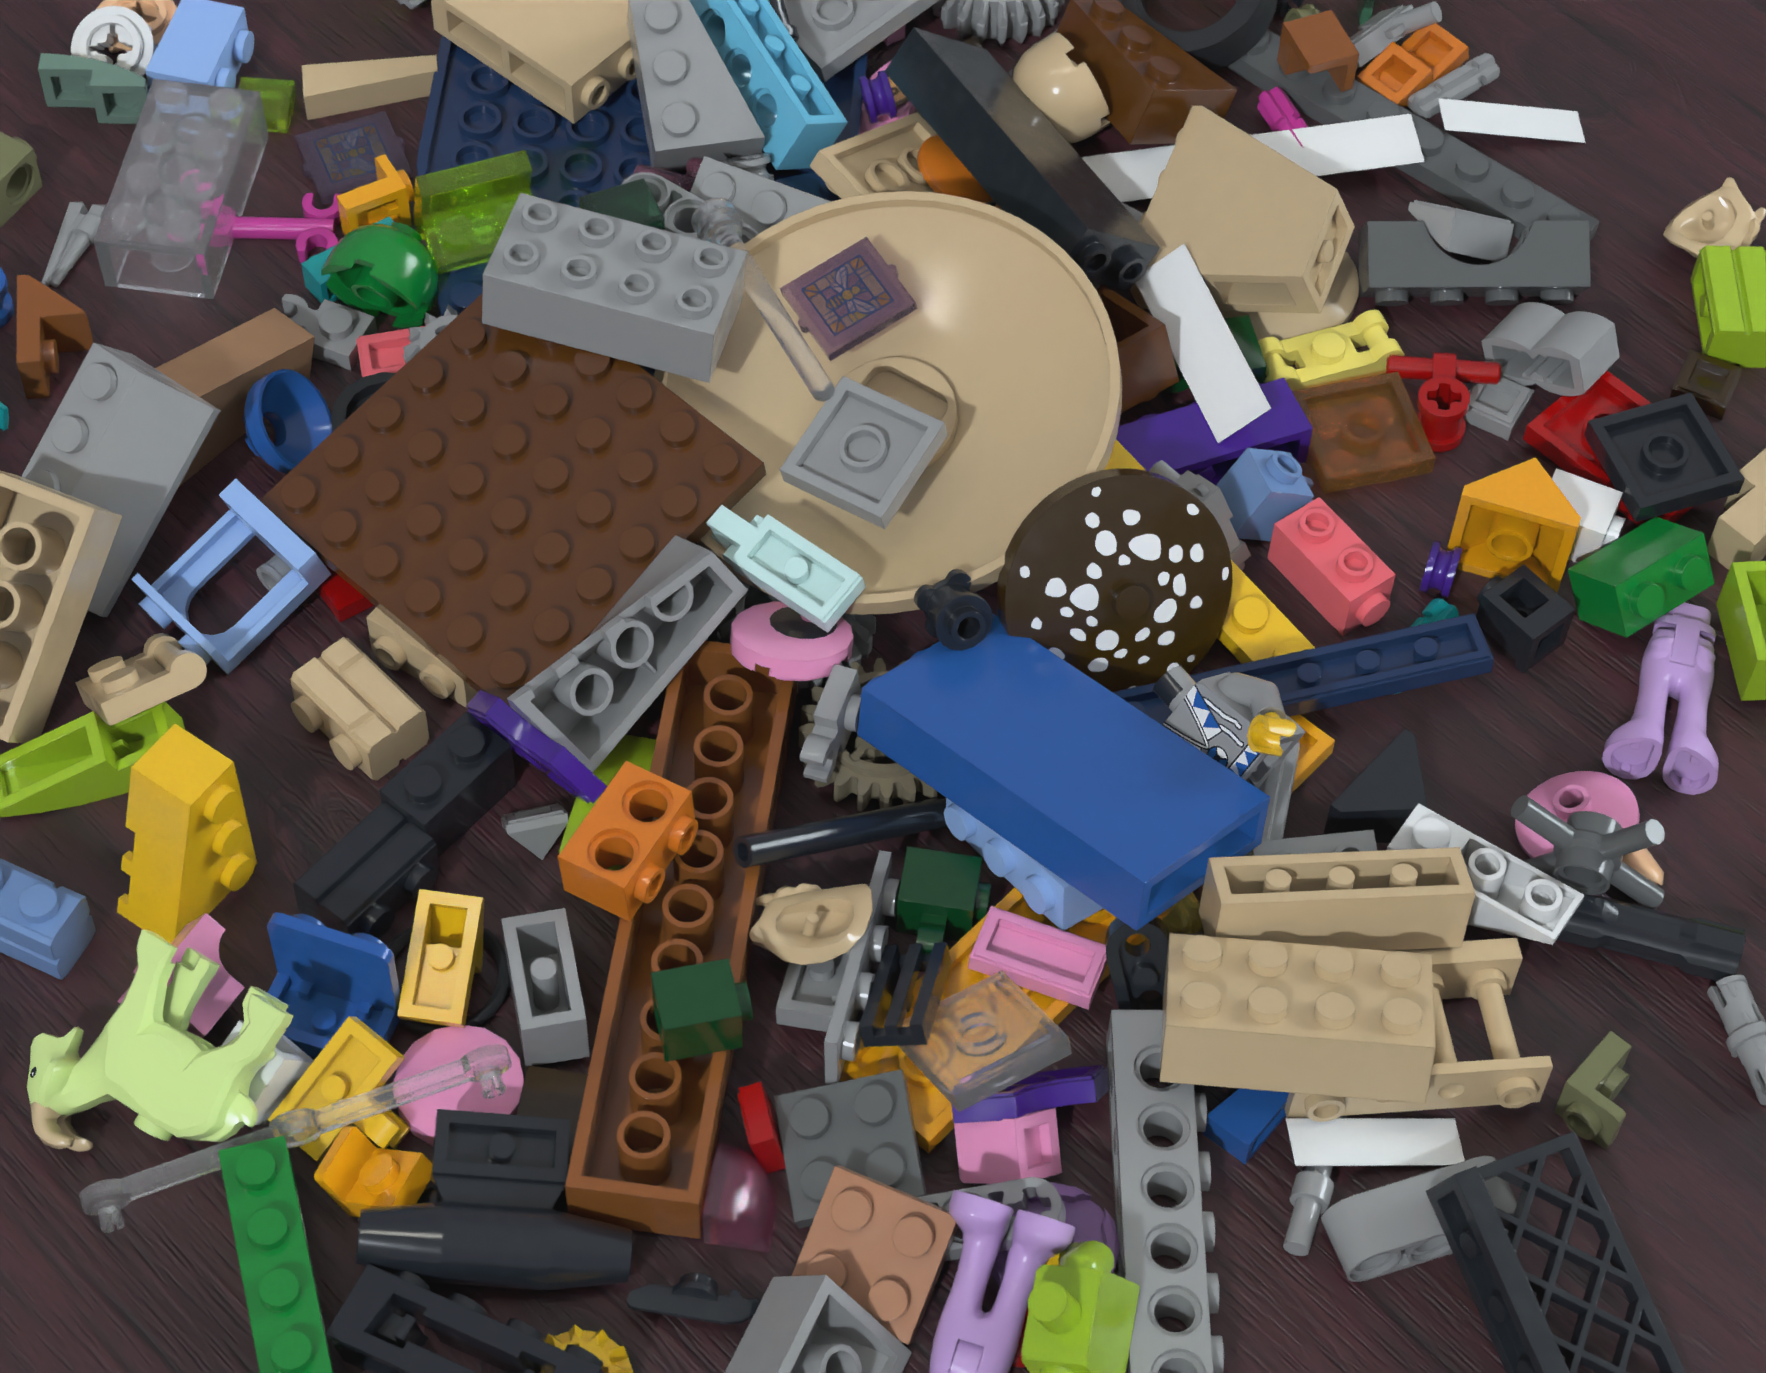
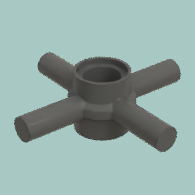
M1526 795L1519 797L1514 802L1511 808V816L1554 845L1552 852L1524 860V862L1585 895L1602 894L1612 884L1646 908L1655 909L1661 904L1665 895L1664 890L1622 861L1623 855L1663 842L1665 833L1659 821L1651 819L1622 828L1616 820L1597 812L1580 811L1571 814L1567 822H1564Z

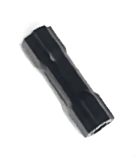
M1602 893L1598 895L1584 894L1583 901L1557 940L1591 949L1602 947L1678 967L1684 973L1718 981L1727 976L1737 975L1746 936L1745 929L1699 917L1684 918L1615 900Z

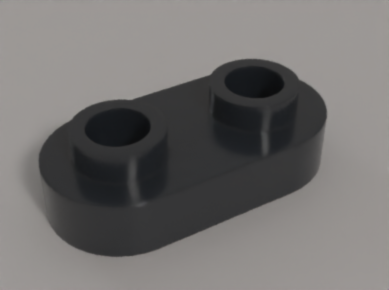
M1159 917L1154 918L1137 931L1118 918L1114 919L1107 929L1105 936L1106 957L1119 1010H1163V990L1169 932ZM1133 934H1143L1148 938L1141 945H1132L1126 941ZM1147 990H1155L1161 994L1159 998L1152 1001H1147L1140 997Z

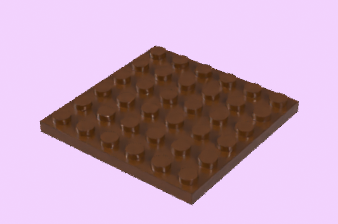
M481 294L259 501L310 547L322 562L477 692L482 690L497 696L510 706L507 700L509 696L584 641L675 535L696 544L711 529L706 522L721 505L731 510L766 475L764 462L638 364L483 324Z

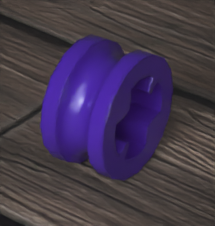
M885 70L879 71L877 77L873 80L867 79L866 76L858 77L870 124L877 123L881 115H888L890 119L897 117L893 93L887 74L884 72Z
M1434 540L1419 591L1427 593L1429 589L1434 588L1440 591L1441 597L1448 599L1463 548L1456 546L1453 550L1447 551L1442 548L1441 542Z

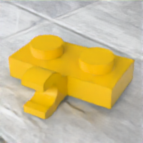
M348 1016L268 1118V1121L315 1161H322L344 1126H352L353 1124L381 1148L386 1149L388 1145L396 1148L411 1127L401 1117L376 1102L373 1098L405 1057L358 1017Z

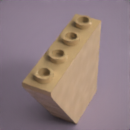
M431 0L435 31L573 124L589 111L599 108L609 95L628 80L636 78L627 25L629 0Z
M1192 106L1183 128L1177 134L1176 145L1166 168L1159 175L1158 186L1150 205L1140 220V225L1160 246L1158 252L1147 265V269L1185 244L1219 310L1240 312L1320 314L1355 228L1338 189L1203 106ZM1135 282L1130 289L1133 298L1139 308L1149 309Z

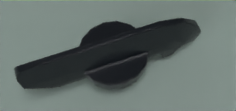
M688 1273L683 1275L679 1279L678 1284L673 1287L653 1283L631 1290L627 1306L632 1310L725 1325L739 1324L753 1318L761 1301L759 1298L745 1299L741 1297L739 1290L731 1289L730 1296L718 1294V1284L713 1278L701 1273Z

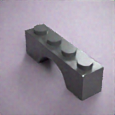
M1534 220L1521 231L1515 248L1507 258L1485 265L1463 263L1445 254L1434 243L1423 221H1367L1358 231L1359 297H1375V305L1378 306L1405 305L1409 303L1408 297H1430V304L1435 306L1459 305L1464 303V297H1485L1486 305H1513L1519 303V297L1540 296V303L1546 305L1571 304L1574 302V296L1580 295L1591 287L1589 220Z

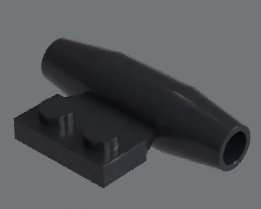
M437 1109L431 1181L441 1202L361 1209L356 1264L363 1266L370 1264L388 1272L410 1271L425 1281L440 1284L541 1291L627 1283L632 1256V1229L553 1209L565 1190L568 1173L571 1119Z

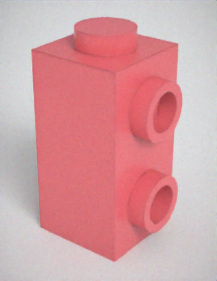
M1320 497L1274 523L1267 559L1341 636L1346 635L1360 625L1365 627L1371 626L1386 614L1390 607L1389 600L1396 574Z

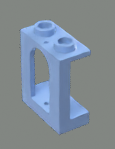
M236 478L219 494L230 510L152 585L138 573L131 579L146 595L139 605L163 629H166L172 622L175 623L185 633L178 643L185 650H191L202 657L206 665L213 660L227 675L331 575L317 554ZM254 536H257L292 570L233 627L224 633L215 635L200 633L189 622L188 609L191 599Z

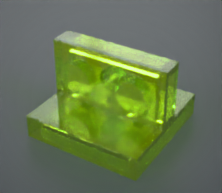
M526 150L415 178L414 224L422 240L426 239L430 254L436 264L437 275L489 262L519 194L523 193L533 196L530 189L532 168Z

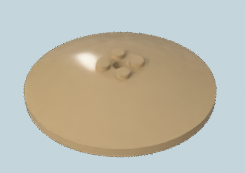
M878 192L847 197L805 210L762 231L738 248V250L747 252L742 302L710 383L655 369L654 378L764 462L766 475L731 511L749 523L756 515L765 518L769 514L860 574L864 579L866 588L845 612L846 614L858 615L893 614L919 610L914 602V595L917 589L924 584L934 585L944 580L947 574L954 569H961L970 576L971 581L969 582H971V586L969 589L971 593L982 590L997 582L999 573L1005 563L1006 549L1022 521L1032 509L1045 497L1066 483L1086 474L1105 470L1117 437L1122 409V374L1116 338L1109 315L1098 292L1079 265L1052 239L1022 219L994 206L968 198L933 192ZM860 254L894 301L834 336L801 289ZM858 257L849 262L854 268V270L856 268ZM859 258L857 269L865 265L861 258ZM848 263L844 265L848 269V274L853 272ZM865 266L858 270L857 274H861L860 278L875 297L885 290L873 274H870V270L866 271L868 268ZM845 267L840 268V272H842L845 269ZM836 270L826 276L828 280L824 277L815 282L820 291L830 286V283L835 282L833 278H835ZM838 270L836 274V281L841 285L840 274ZM846 270L841 273L844 288H846L847 277L843 276L846 274ZM855 273L848 276V288L860 280ZM837 283L832 284V287L839 285ZM814 284L805 288V290L818 291ZM854 286L851 291L853 294H858L860 288ZM841 287L833 288L840 293L843 290ZM831 288L822 292L827 300L838 294ZM845 290L842 296L844 299L850 300L853 294H851L850 290ZM804 291L809 298L817 294L815 292ZM868 291L855 296V298L864 301L873 298ZM886 292L878 296L879 298L891 299ZM821 294L810 299L822 316L825 315L823 318L825 320L828 319L826 321L828 324L838 319L836 315L833 316L835 314L834 311L830 312L831 310L826 308V300ZM836 296L833 297L837 304L840 306L841 303L838 301ZM838 296V298L843 303L844 300L841 298V296ZM830 299L829 301L832 303L834 308H836L837 305L834 303L832 299ZM853 299L855 303L866 309L873 307L870 304L866 305L867 303ZM874 299L869 302L876 306V310L880 308ZM877 299L881 306L890 302L889 300ZM847 301L848 309L852 307V301ZM845 304L835 309L840 317L848 313ZM856 305V307H857V309H858L859 311L865 312V313H868V312H869V311L865 310L864 308H862V307ZM854 306L852 307V309L850 310V312L855 311V307H854ZM856 311L854 315L850 313L848 314L849 317L845 316L841 319L848 327L853 324L852 321L855 323L857 319L860 320L868 314ZM838 321L830 325L834 333L836 331ZM839 321L837 333L845 329L841 321ZM843 376L945 422L948 436L886 529L784 482L779 470ZM711 529L697 542L701 547L712 551L736 577L767 593L734 571L733 567L724 560L722 555L727 549L711 537L713 534Z

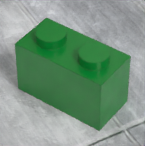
M1656 516L1568 569L1579 620L1626 638L1715 584L1704 533Z

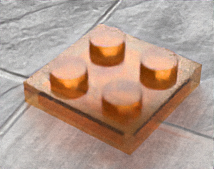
M1399 372L1292 391L1313 427L1308 456L1324 494L1433 472L1436 457Z

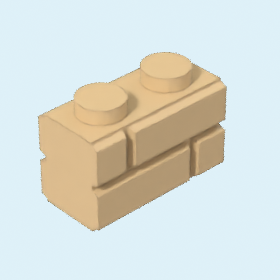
M342 637L322 651L320 658L314 657L294 671L290 678L295 700L291 703L294 715L306 730L313 733L320 729L330 739L329 744L334 755L348 770H353L358 766L372 780L378 781L397 767L402 758L406 760L427 745L428 739H430L426 711L349 638Z

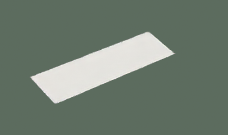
M1181 245L1146 269L1144 275L1136 284L1152 316L1166 325L1173 357L1214 437L1220 443L1270 410L1271 407L1186 245Z

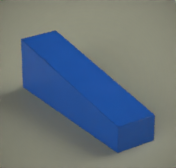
M1239 1088L1207 1114L1206 1130L1203 1132V1135L1243 1164H1246L1286 1117L1284 1108L1289 1093Z

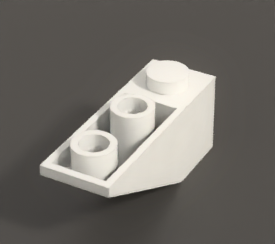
M1419 803L1387 846V850L1460 847L1475 890V897L1467 924L1470 926L1553 945L1584 898V894Z

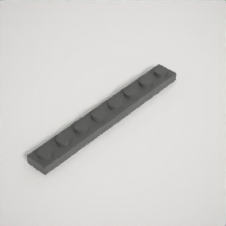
M1268 29L1249 52L1233 63L1224 66L1263 90L1270 91L1274 87L1282 88L1298 111L1322 125L1411 114L1425 162L1394 167L1471 212L1510 220L1511 224H1514L1512 236L1519 239L1521 231L1534 220H1589V240L1591 241L1596 236L1599 220L1360 82L1354 80L1351 90L1341 92L1328 70L1313 74L1303 70L1285 75L1277 62L1281 37Z

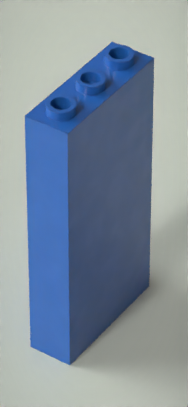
M993 613L990 631L984 640L976 646L963 651L951 650L943 646L939 641L924 651H918L906 662L882 676L873 678L867 685L862 687L857 732L859 737L1135 931L1203 885L1209 858L1244 856L1261 844L1270 801L1269 795L1033 639L1009 636L1000 623L998 616Z

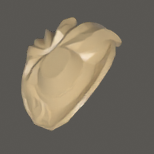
M1727 177L1722 187L1718 190L1701 196L1685 206L1666 226L1663 236L1671 244L1684 249L1696 258L1700 249L1705 245L1730 246L1731 250H1735L1738 246H1750L1752 241L1756 239L1760 231V223L1765 217L1766 209L1761 207L1757 211H1753L1740 192L1734 178Z
M806 883L799 884L796 887L783 886L777 889L775 893L764 894L756 898V904L765 906L760 919L751 928L749 936L753 944L771 951L783 961L799 965L824 963L847 953L865 934L873 914L872 889L867 884L821 889L818 885Z

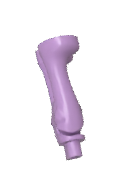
M1684 602L1655 620L1652 631L1653 635L1642 658L1638 697L1633 716L1630 721L1614 730L1605 742L1602 761L1612 774L1624 779L1635 780L1647 777L1655 770L1662 755L1668 697H1672L1678 700V709L1671 741L1663 765L1664 782L1672 790L1689 795L1705 793L1716 784L1719 771L1718 756L1706 734L1707 710L1714 681V662L1716 659L1713 647L1716 632L1710 626L1711 612L1708 609Z
M953 1190L949 1203V1214L963 1232L962 1253L952 1288L935 1332L929 1373H1008L1019 1344L1028 1309V1297L1033 1290L1036 1270L1039 1265H1045L1050 1258L1068 1248L1073 1240L1076 1227L1046 1216L1018 1210L1014 1221L1012 1245L1008 1251L1003 1279L991 1311L984 1313L982 1310L984 1294L1001 1243L1008 1231L1014 1209L977 1195Z

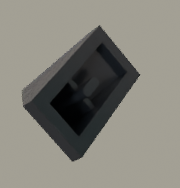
M1404 729L1330 805L1323 835L1374 830L1376 843L1391 842L1418 803L1427 808L1414 734Z

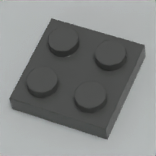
M902 1069L774 1096L793 1217L799 1229L812 1225L834 1166H843L914 1197L927 1195L907 1080Z

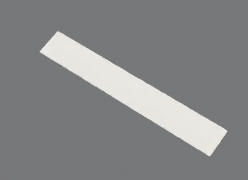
M1411 114L1292 129L1303 147H1301L1290 130L1250 135L1315 176L1425 162ZM1175 145L1081 158L1119 201L1153 198L1158 186L1159 175L1166 168Z

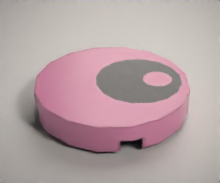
M781 601L754 605L740 612L731 624L730 645L732 655L745 668L751 671H755L756 663L762 667L770 668L769 676L784 681H809L828 677L834 664L840 665V662L843 660L848 663L852 657L853 633L851 625L842 617L827 633Z

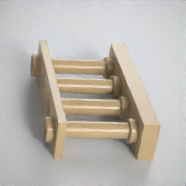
M1517 938L1463 941L1462 947L1385 950L1432 954L1436 1049L1426 1104L1289 1093L1284 1109L1286 1118H1309L1313 1121L1325 1122L1348 1115L1489 1105L1519 1108L1532 1102H1540L1553 1068L1551 1057L1520 1058L1503 996L1510 995L1523 959ZM1472 997L1478 1000L1493 1060L1457 1062L1441 999Z

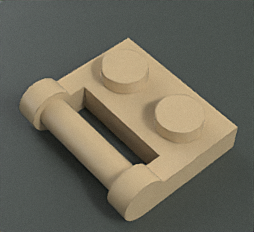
M158 633L148 638L144 644L143 653L123 661L121 656L100 661L88 669L89 677L75 683L84 704L99 715L109 726H112L196 688L206 678L207 667L205 661L198 654L191 650H182V646L174 637L169 634Z

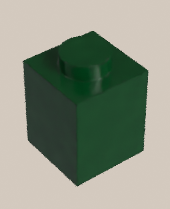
M729 958L650 973L652 1006L665 1062L743 1047L742 1022L753 1020L752 1005L746 981L734 982Z

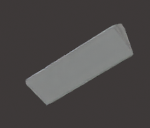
M1414 200V203H1409L1408 211L1417 221L1424 222L1428 233L1446 251L1495 262L1507 257L1514 227L1510 220Z

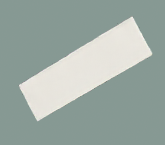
M1438 98L1445 130L1585 143L1578 111Z
M1286 1118L1295 1166L1453 1165L1465 1161L1455 1118H1336L1325 1122H1317L1309 1118Z

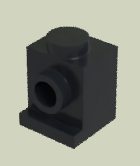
M1523 564L1505 578L1501 575L1494 577L1482 588L1477 597L1479 607L1476 619L1479 626L1517 659L1515 667L1521 673H1525L1564 644L1575 608Z

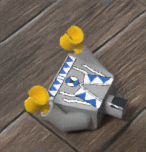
M1176 666L1166 672L1153 688L1154 692L1172 711V714L1163 723L1164 727L1257 788L1263 784L1305 734L1302 727L1285 714L1278 687L1273 682L1242 673L1227 672L1201 679L1196 683L1181 666Z

